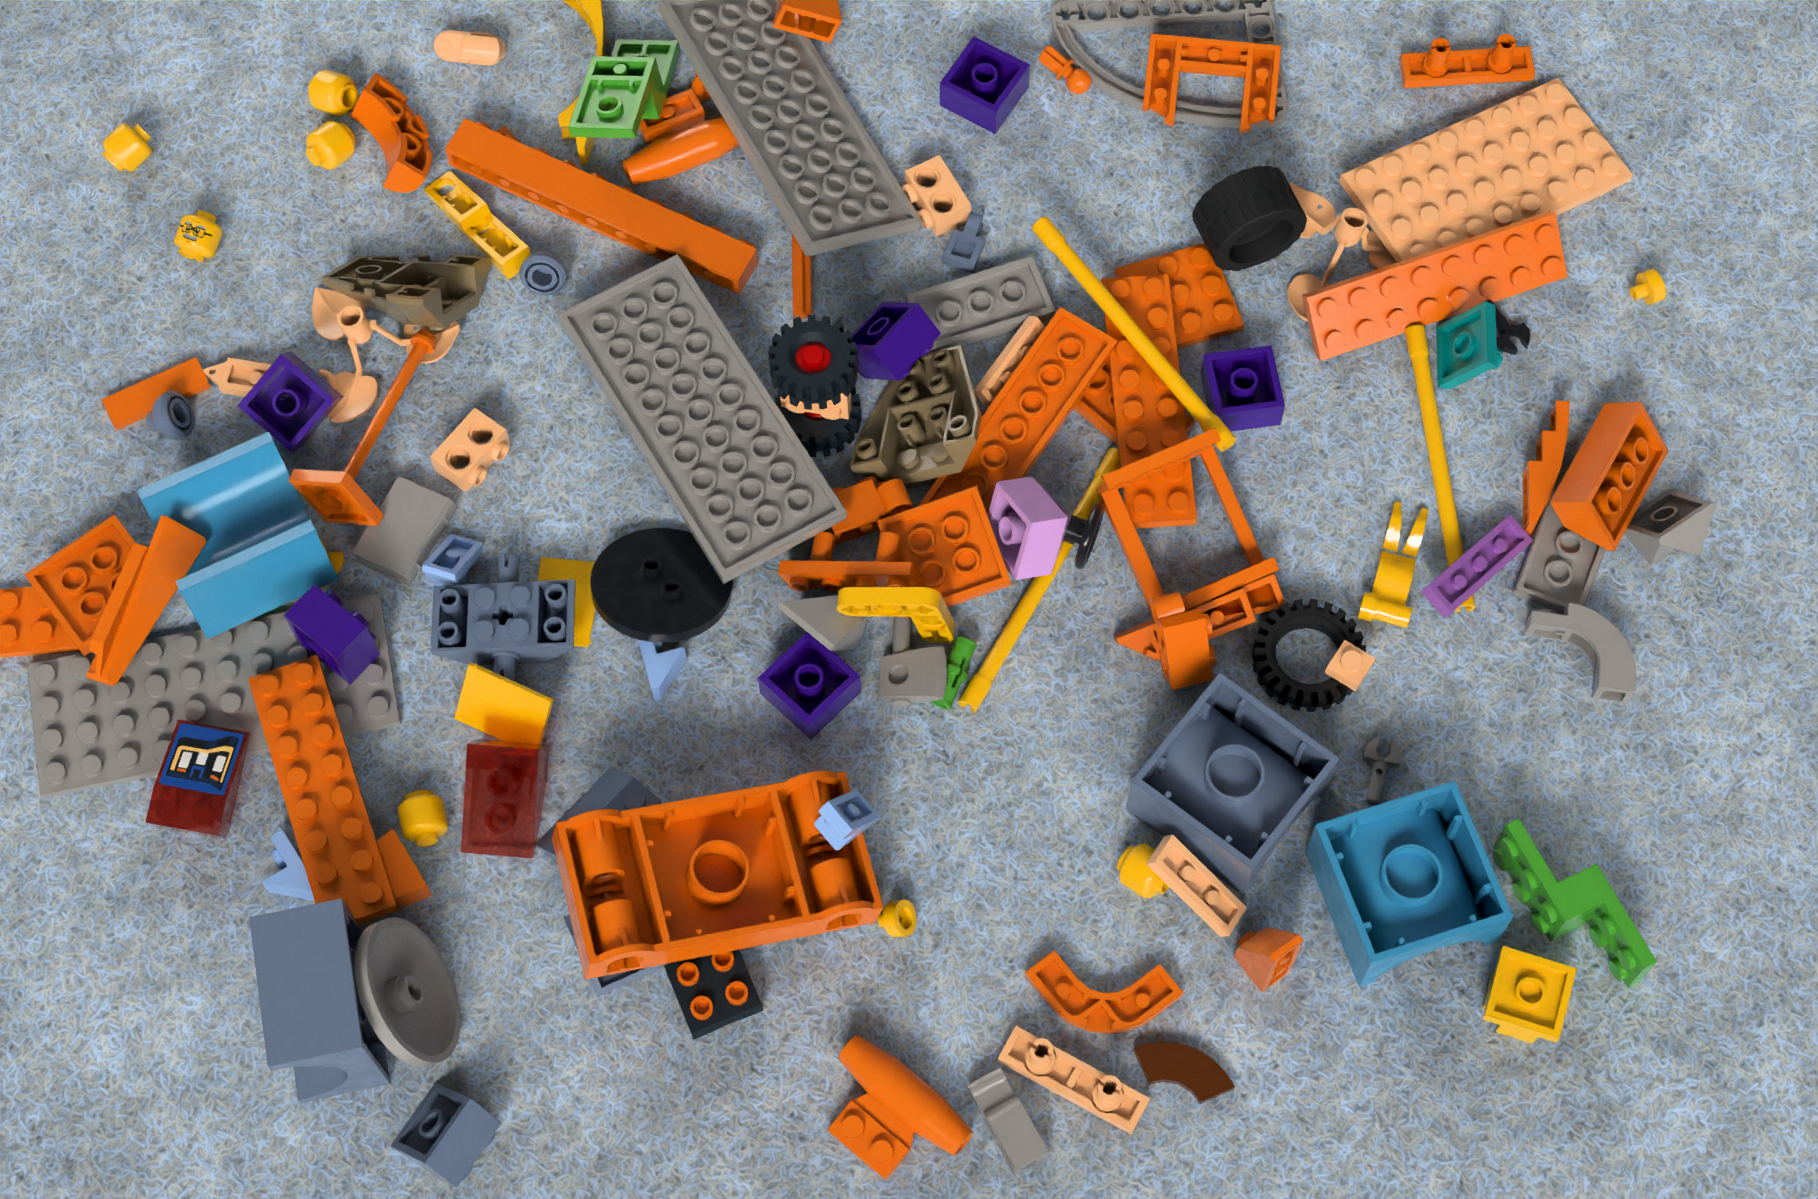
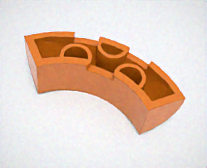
M375 73L363 89L350 117L363 125L374 136L383 150L387 162V177L382 187L393 192H411L424 182L431 167L433 151L430 150L427 140L430 134L421 115H415L406 104L408 98L387 79Z

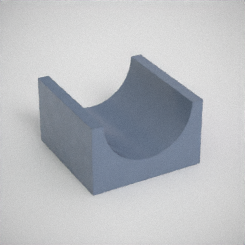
M1219 673L1131 780L1126 809L1163 837L1173 834L1213 874L1244 896L1289 828L1315 798H1321L1329 789L1340 758L1222 673Z
M343 899L249 917L268 1068L273 1071L294 1067L297 1097L300 1103L390 1084L385 1045L376 1035L368 1021L356 986L354 958L356 946L363 930Z

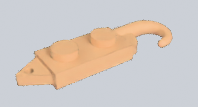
M228 357L227 362L205 368L203 372L205 376L219 386L222 394L245 397L272 364ZM324 369L319 370V375L325 377L328 383L335 390H338V381L335 375Z

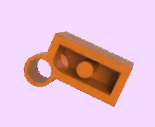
M869 476L860 480L856 485L847 488H833V492L847 512V519L828 528V530L836 537L834 545L879 531L878 520L904 512L913 507L901 479H892L887 482H878L875 476Z
M1179 592L1150 598V609L1156 625L1161 667L1170 688L1176 690L1212 681V666H1215L1217 662L1214 649L1208 643V635H1212V625L1208 614H1202L1200 609L1185 612L1184 603Z

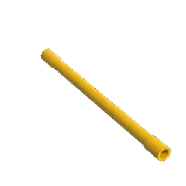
M1047 216L1040 218L1033 225L1032 231L1049 251L1058 257L1200 424L1202 431L1206 432L1214 428L1217 429L1221 441L1215 446L1220 452L1229 449L1237 440L1234 434L1217 415L1213 414L1071 248L1066 238Z
M1413 325L1405 329V337L1409 358L1413 366L1449 567L1464 554L1430 369L1426 331L1422 325ZM1471 595L1455 612L1461 611L1460 607L1466 606V611L1474 610V596Z
M1109 448L1097 468L1092 482L1072 515L1088 520L1093 506L1100 502L1096 489L1104 484L1101 476L1120 468L1118 449ZM1066 542L1063 543L1051 575L1033 578L980 669L972 677L958 700L960 706L965 708L968 704L971 706L970 711L977 712L991 689L994 678L1074 545Z

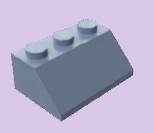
M611 767L559 822L567 821L574 816L593 810L615 809L623 811L662 803L657 796L636 778ZM554 826L536 846L558 865L552 842Z

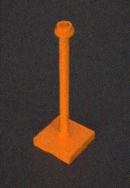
M419 330L412 336L410 342L413 348L343 472L294 469L288 481L324 521L328 523H349L378 526L384 514L354 480L425 353L431 354L434 352L436 338L430 332Z

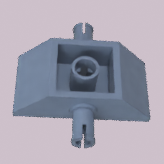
M502 553L498 555L497 583L434 586L430 652L433 655L465 664H470L471 662L478 665L494 664L495 673L515 681V664L546 663L574 648L575 579L519 582L520 556L508 553L509 557L506 560V554Z

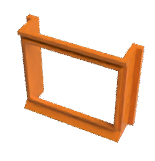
M1216 428L1102 475L1101 478L1104 484L1096 489L1149 609L1150 598L1165 594L1118 489L1198 455L1202 458L1250 566L1182 595L1185 611L1280 570L1274 557L1264 560L1213 446L1221 441Z

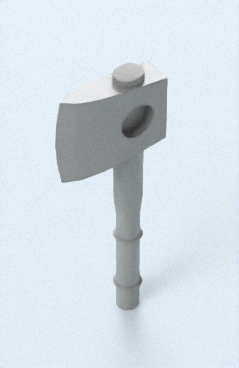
M894 617L893 654L880 657L879 697L884 703H892L894 707H906L910 703L944 699L947 682V662L944 647L933 646L910 650V617Z

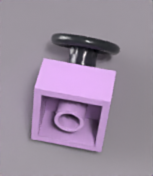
M1033 477L996 482L988 519L1006 569L1015 580L1051 575L1064 542L1072 545L1074 543L1079 544L1075 558V567L1083 569L1095 544L1105 506L1102 502H1097L1093 506L1088 520L1074 515L1071 517Z

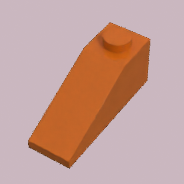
M1265 927L1258 933L1255 930H1251L1237 941L1236 944L1239 947L1236 949L1234 958L1258 989L1263 992L1291 971L1304 940L1299 934L1271 927Z

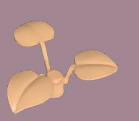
M1290 182L1289 184L1307 217L1306 227L1300 237L1310 238L1317 231L1321 235H1325L1335 228L1334 235L1339 243L1322 281L1312 274H1302L1296 276L1289 284L1287 290L1288 301L1297 316L1308 322L1302 295L1331 285L1327 283L1344 247L1355 245L1361 239L1362 249L1370 252L1368 261L1376 270L1394 264L1396 261L1374 230L1369 231L1366 228L1368 218L1362 210L1347 208L1343 211L1342 215H1337L1335 219V209L1327 199Z
M315 288L312 302V318L316 331L322 338L329 341H338L346 335L356 368L355 374L345 371L335 375L338 381L337 391L344 397L328 415L330 421L340 423L359 418L370 410L377 399L378 383L372 376H362L363 369L357 349V344L366 343L371 338L373 330H376L400 346H407V355L410 354L413 348L410 342L412 336L419 330L430 332L436 338V348L431 354L425 353L420 364H428L438 361L447 354L460 331V324L454 321L449 325V328L439 331L430 330L429 326L419 325L420 329L413 330V327L418 325H405L403 334L406 339H401L378 325L376 320L369 321L366 317L365 305L336 290Z

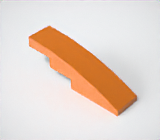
M1556 400L1550 413V431L1542 430L1536 443V461L1528 460L1522 474L1523 529L1529 536H1531L1548 503L1562 465L1568 436L1570 401Z

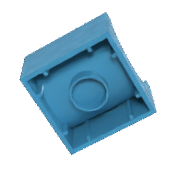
M269 432L137 490L155 528L161 515H164L202 535L207 541L186 576L176 580L183 598L207 639L303 596L314 584L321 588L339 580L298 491L288 481L290 474Z
M1456 781L1315 824L1305 853L1359 987L1373 983L1379 976L1403 962L1442 947L1469 941L1482 942L1483 947L1497 943L1514 918Z

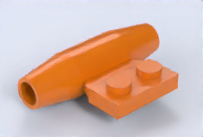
M691 88L666 98L659 119H641L639 131L645 142L650 144L624 159L622 165L629 183L634 186L671 178L716 160L740 145L723 117L705 121V111Z
M858 1035L851 1038L841 1050L838 1059L867 1094L851 1100L827 1131L885 1180L890 1177L911 1151L915 1133L953 1156H956L971 1139L974 1132L947 1100L898 1058Z

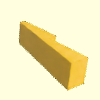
M449 170L424 188L425 193L486 257L491 258L492 264L508 280L519 272L523 261L531 255L528 245L490 212L487 203ZM445 185L455 187L444 196L438 194L439 190Z

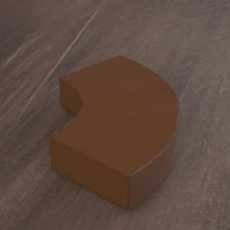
M1154 1042L1143 1044L1133 1049L1149 1085L1160 1082L1178 1084L1191 1092L1199 1104L1230 1092L1235 1088L1229 1076L1218 1063L1203 1052L1190 1046L1173 1042Z

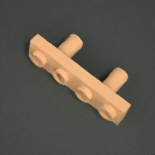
M1015 1026L998 1057L997 1062L1131 1135L1150 1101L1149 1097L1121 1083L1116 1076L1106 1075L1053 1046L1049 1040L1038 1038L1018 1026Z

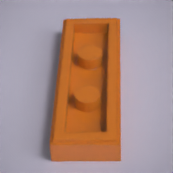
M194 357L101 400L117 431L146 418L147 414L151 412L156 399L168 391L179 392L188 399L210 389L211 386L197 357Z

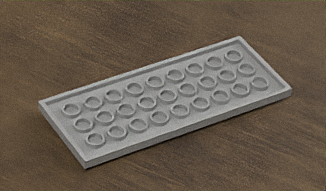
M660 0L658 6L660 13L806 257L919 230L923 222L809 37L773 28L778 0Z
M678 254L557 314L560 324L723 584L847 519L845 508Z
M379 593L342 600L344 603L342 607L349 613H352L354 610L359 612L369 622L370 626L368 629L377 638L374 643L380 653L351 685L321 662L343 735L345 737L399 726L401 721L381 596ZM286 612L253 618L209 639L206 638L202 629L144 640L115 686L87 678V672L96 655L93 652H90L85 657L82 653L27 664L40 796L45 799L161 775L181 723L243 734L244 738L237 759L270 752L248 678L314 655L299 644L284 617Z

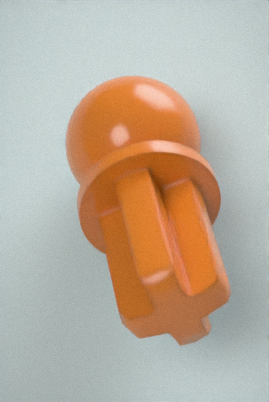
M1048 45L1041 52L1038 58L1039 61L1057 75V81L1064 77L1069 91L1074 94H1083L1090 89L1092 84L1091 76L1082 68L1074 69L1072 67L1075 62L1073 59L1068 60L1051 45Z

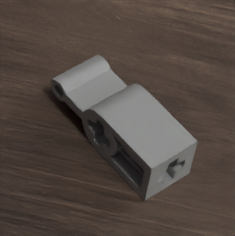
M1001 1068L967 1085L971 1097L979 1108L989 1131L1014 1176L1048 1158L1049 1150L1022 1102L1012 1090Z

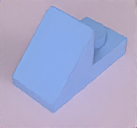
M450 533L422 564V571L432 584L439 586L464 585L467 583L468 570L481 556L483 543Z
M638 640L654 701L661 700L687 660L685 647L663 652L661 642Z
M856 789L824 804L818 810L821 816L815 821L814 825L837 851L874 824L880 816Z
M282 829L270 836L276 847L270 853L281 870L265 879L262 884L270 893L314 901L303 861Z

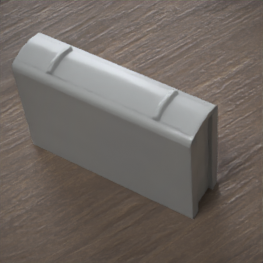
M398 476L379 507V510L384 514L378 526H367L351 553L356 556V562L410 586L417 573L421 571L422 564L425 562L443 530L449 525V520L457 506L452 499Z

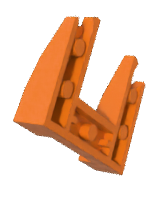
M1151 34L1142 111L1147 112L1151 109L1165 117V124L1174 127L1179 72L1244 78L1239 133L1248 132L1251 129L1250 125L1265 120L1272 124L1275 118L1281 45Z

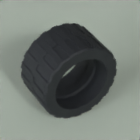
M1266 165L1240 170L1217 182L1202 195L1192 213L1193 222L1215 265L1227 271H1240L1274 259L1299 239L1307 223L1306 214L1284 173L1277 167L1273 168V166Z

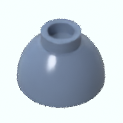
M538 251L532 253L523 261L519 270V276L523 285L531 292L540 295H552L564 287L566 269L562 260L553 252Z
M168 391L154 402L151 412L147 414V424L152 431H159L165 436L171 438L186 437L192 432L194 425L192 407L188 400L179 392Z

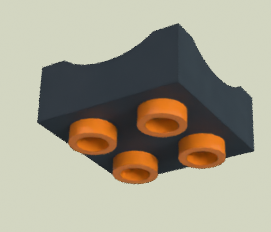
M739 950L673 962L664 966L693 1039L763 1011L762 1003Z

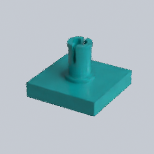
M1485 301L1436 327L1438 387L1452 389L1501 365L1503 357L1500 355L1503 354V351L1497 348L1495 305Z

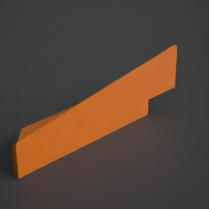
M161 515L149 548L133 543L90 639L89 651L96 655L87 672V678L110 686H115L177 590L176 580L186 576L207 542L205 537L177 521Z
M1271 573L1185 612L1200 609L1202 614H1208L1212 625V635H1208V640L1256 622L1254 614L1277 610L1280 608V605L1285 604V600L1275 574ZM1153 619L1113 635L1119 645L1126 646L1154 660H1160L1156 625Z

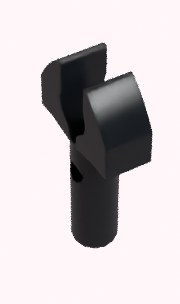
M1486 300L1487 302L1495 305V303L1492 300ZM1495 305L1496 329L1499 331V336L1496 338L1497 347L1503 352L1516 355L1518 348L1510 341L1509 337L1511 335L1512 337L1519 338L1522 345L1527 349L1530 342L1529 328L1525 323L1518 326L1510 324Z

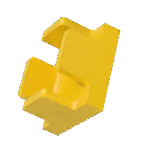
M1502 946L1496 967L1490 976L1482 1009H1485L1482 1019L1498 1024L1496 1032L1530 1043H1533L1538 1037L1557 1043L1560 1039L1577 968Z

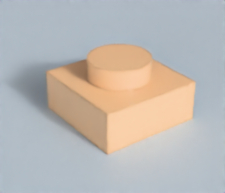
M1344 640L1326 667L1325 674L1356 692L1376 658Z

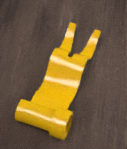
M1394 501L1383 549L1398 552L1402 522V502ZM1421 509L1402 554L1417 557L1429 509ZM1385 551L1381 552L1372 592H1364L1357 619L1368 622L1374 619L1407 628L1412 607L1405 606L1414 574L1416 559Z

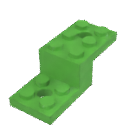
M616 39L611 57L592 56L568 126L571 137L635 139L641 119H659L681 51L678 41Z
M1518 818L1505 825L1493 846L1495 849L1493 851V858L1499 869L1502 871L1507 870L1513 879L1512 890L1516 898L1521 903L1526 902L1533 913L1531 921L1536 931L1540 935L1546 934L1551 942L1589 923L1591 927L1589 928L1590 938L1597 948L1603 947L1610 958L1608 965L1613 976L1618 981L1623 980L1627 988L1641 982L1657 961L1599 866L1595 864L1557 882L1520 819Z

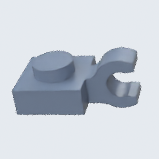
M970 212L963 232L953 229L942 257L943 264L972 273L975 272L985 246V238L979 237L983 227L981 223L983 215Z

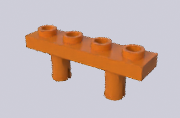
M1502 34L1498 36L1495 48L1451 51L1450 42L1447 39L1436 38L1432 41L1429 52L1401 54L1399 63L1403 88L1533 81L1535 69L1531 47H1516V40L1512 35Z
M822 531L814 536L810 560H780L778 574L789 587L797 591H808L810 588H823L827 591L838 592L845 587H922L923 582L922 574L912 562H897L901 537L892 532L880 533L875 561L870 562L831 561L836 537L829 532Z

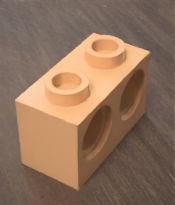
M940 155L905 170V185L902 186V189L910 202H915L918 207V215L922 219V226L925 229L931 228L937 237L967 222L971 212V203ZM924 184H930V185H933V186L924 187V186H922V185H924ZM939 209H946V210H948V211H946V212H939V211H937V210H939Z
M474 408L430 456L434 470L464 492H467L472 486H479L485 480L487 469L494 461H502L508 454L510 440L507 430ZM482 438H491L486 443H478V441ZM461 462L469 463L464 468H455Z

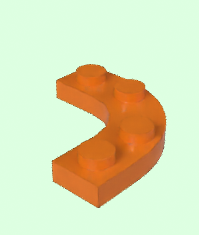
M1055 950L1025 972L1027 980L1059 1017L1073 1026L1094 1033H1122L1143 1026L1179 1000L1184 993L1161 964L1157 965L1131 986L1119 992L1102 993L1088 988L1073 974Z

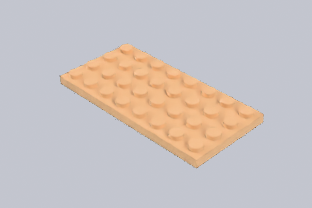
M1556 78L1343 173L1339 183L1356 207L1367 215L1369 225L1397 263L1548 211L1556 213V216L1630 181L1633 174L1561 80Z

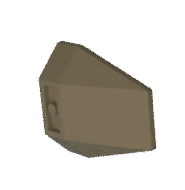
M961 345L925 354L914 362L911 366V372L906 377L898 381L889 380L855 441L850 468L853 472L868 477L875 476L878 480L886 482L892 479H901L904 485L962 471L977 442L981 413L965 352Z

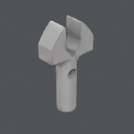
M1379 737L1373 739L1365 746L1362 760L1368 761L1372 768L1366 799L1370 805H1379L1381 803L1386 771L1391 767L1398 768L1400 764L1401 753L1393 740L1390 742L1389 755L1383 761H1380V756L1376 752Z

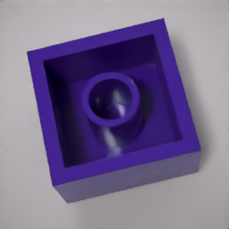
M973 37L940 82V106L996 134L1029 88L1030 65Z
M882 302L852 334L853 342H856L858 373L866 379L901 380L911 372V366L914 362L933 348V342L941 333L918 303Z
M1272 345L1204 354L1200 375L1207 407L1223 421L1230 431L1281 425L1285 403Z
M290 351L282 353L238 404V407L292 452L299 449L344 396Z
M314 584L284 614V617L299 644L311 654L317 655L321 662L351 685L380 655L374 643L377 638L368 629L370 626L369 622L359 612L354 610L352 613H349L342 607L344 605L343 601L334 592L328 589L324 593Z
M808 632L758 677L760 694L810 740L861 693L860 675Z

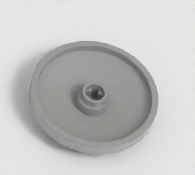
M390 917L370 925L363 931L358 940L354 958L356 986L370 1025L385 1047L399 1060L408 1065L424 1068L445 1060L452 1054L457 1045L461 1017L456 988L443 957L430 938L416 925L405 919Z

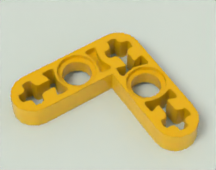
M845 587L838 591L837 611L839 613L862 617H911L924 641L936 643H951L953 641L955 621L941 593L935 589L927 587Z

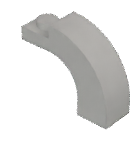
M1568 603L1563 615L1551 609L1531 611L1526 621L1525 636L1564 641L1578 647L1588 657L1593 668L1592 698L1629 703L1636 689L1635 660L1627 640L1611 621L1588 607L1574 603Z

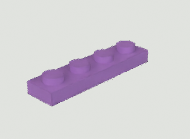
M1509 514L1421 592L1445 619L1526 548L1533 539Z

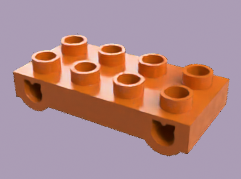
M812 771L775 784L623 811L615 809L593 810L574 816L567 821L556 822L552 842L584 979L875 923L884 907L863 832L843 848L836 851L814 825L815 821L821 816L818 810L824 804L851 792L846 772Z

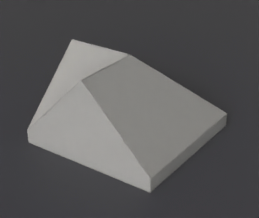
M1669 489L1635 512L1624 535L1650 566L1675 549L1699 556L1715 511L1714 503Z
M838 595L782 601L777 606L779 610L830 651L855 650L860 645L867 617L848 616L837 611Z

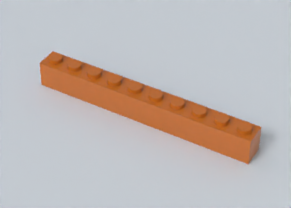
M464 118L445 147L451 167L661 261H665L678 254L691 274L739 295L758 265L757 248L749 241L730 237L716 226L703 225L695 221L689 214L674 212L666 208L658 200L645 199L626 186L618 187L609 183L603 176L597 173L589 174L580 170L574 163L568 160L560 161L553 158L545 150L524 145L512 135L506 134L504 136L495 132L483 122L478 121L475 123Z

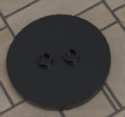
M651 528L622 536L601 552L591 571V598L598 614L618 632L642 641L658 643L675 642L697 636L710 629L722 618L732 598L733 581L730 580L723 584L693 534L678 529Z

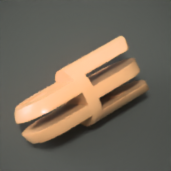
M445 30L435 37L433 43L436 55L440 59L449 62L489 66L498 63L501 58H504L506 53V45L501 38L484 32Z

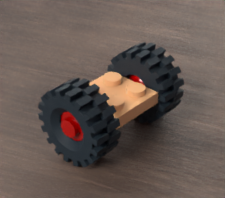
M808 315V321L802 322L801 318L797 317L793 319V327L790 328L787 323L780 327L781 336L775 333L772 338L773 346H769L770 376L774 388H778V397H775V403L805 449L808 450L810 457H816L817 451H823L824 457L831 456V449L835 448L838 453L844 450V443L847 442L850 445L854 440V433H858L860 429L859 393L856 394V387L854 386L857 381L858 372L856 342H853L851 332L849 330L844 332L843 324L839 321H836L833 326L831 325L830 317L823 316L822 321H816L815 315Z

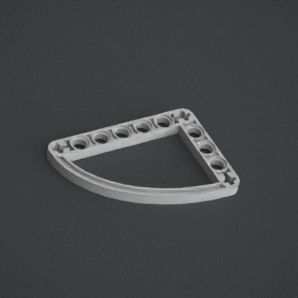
M1063 0L1054 4L1051 9L1050 21L1054 37L1063 55L1068 60L1073 59L1075 61L1072 67L1074 69L1082 68L1086 70L1091 76L1092 84L1098 89L1140 110L1143 107L1144 90L1120 80L1097 65L1082 50L1071 31L1243 20L1246 42L1278 45L1272 0H1258L1259 4H1261L1259 8L1255 7L1252 0H1243V9H1239L1240 0ZM1222 1L1229 2L1233 9L1227 12L1220 11L1216 4ZM1193 3L1199 5L1201 11L1191 14L1184 7L1187 4ZM1160 5L1167 7L1170 12L1167 15L1158 16L1152 9ZM1124 8H1133L1138 14L1135 17L1126 18L1121 15L1120 11ZM1079 10H1083V20H1079ZM1092 10H1101L1106 16L1101 20H1094L1088 14ZM1061 12H1067L1069 20H1063ZM1263 26L1268 29L1269 34L1257 36L1252 32V28ZM1281 58L1275 107L1277 116H1275L1274 123L1272 124L1265 120L1250 125L1251 128H1274L1282 125L1286 120L1288 106ZM1176 100L1174 120L1214 127L1240 128L1241 109L1196 105ZM1151 109L1147 111L1148 113L1161 116L1160 114L1154 112Z

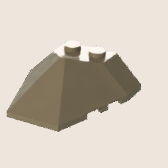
M455 254L450 255V258L446 261L430 262V255H419V261L399 262V256H357L322 276V283L402 325L429 326L430 330L439 331L449 328L451 323L457 319L464 318L468 312L479 305L490 269L491 258Z

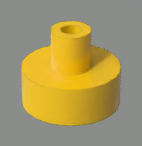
M1649 269L1637 274L1636 286L1629 289L1633 300L1644 298L1648 305L1662 301L1666 297L1665 284L1655 269Z
M906 899L889 901L885 905L883 913H880L878 917V924L880 927H884L891 937H908L913 934L917 924L915 908Z

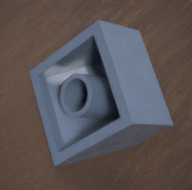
M435 1083L396 1137L391 1147L442 1181L457 1188L460 1182L471 1173L473 1164L483 1149L491 1144L501 1122L471 1098Z

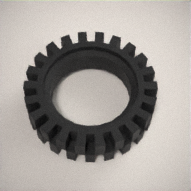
M1302 599L1294 600L1293 607H1289L1288 603L1280 605L1278 613L1275 610L1269 613L1267 621L1263 620L1259 627L1252 650V658L1254 660L1252 665L1253 671L1258 674L1257 681L1260 686L1263 684L1266 686L1265 692L1270 697L1273 695L1277 696V703L1285 706L1286 702L1293 704L1292 709L1300 711L1301 707H1307V712H1315L1317 707H1322L1323 710L1330 709L1333 703L1340 704L1344 701L1347 694L1350 696L1354 690L1332 677L1327 681L1316 684L1301 683L1290 678L1283 672L1276 658V645L1283 636L1297 629H1315L1329 636L1335 642L1338 649L1346 640L1366 652V645H1362L1364 639L1362 632H1355L1356 622L1353 619L1347 622L1345 620L1346 612L1341 608L1337 613L1331 611L1333 606L1331 603L1325 602L1324 608L1318 607V600L1310 599L1308 605H1303Z

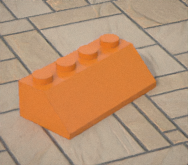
M1642 402L1604 404L1550 500L1551 506L1564 527L1608 551L1616 550L1668 453L1666 445Z

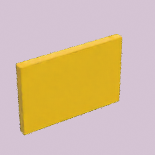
M541 557L537 581L575 579L574 646L589 647L592 642L590 638L595 614V607L591 598L590 577L595 562Z
M471 662L468 664L454 719L536 756L542 744L554 699Z

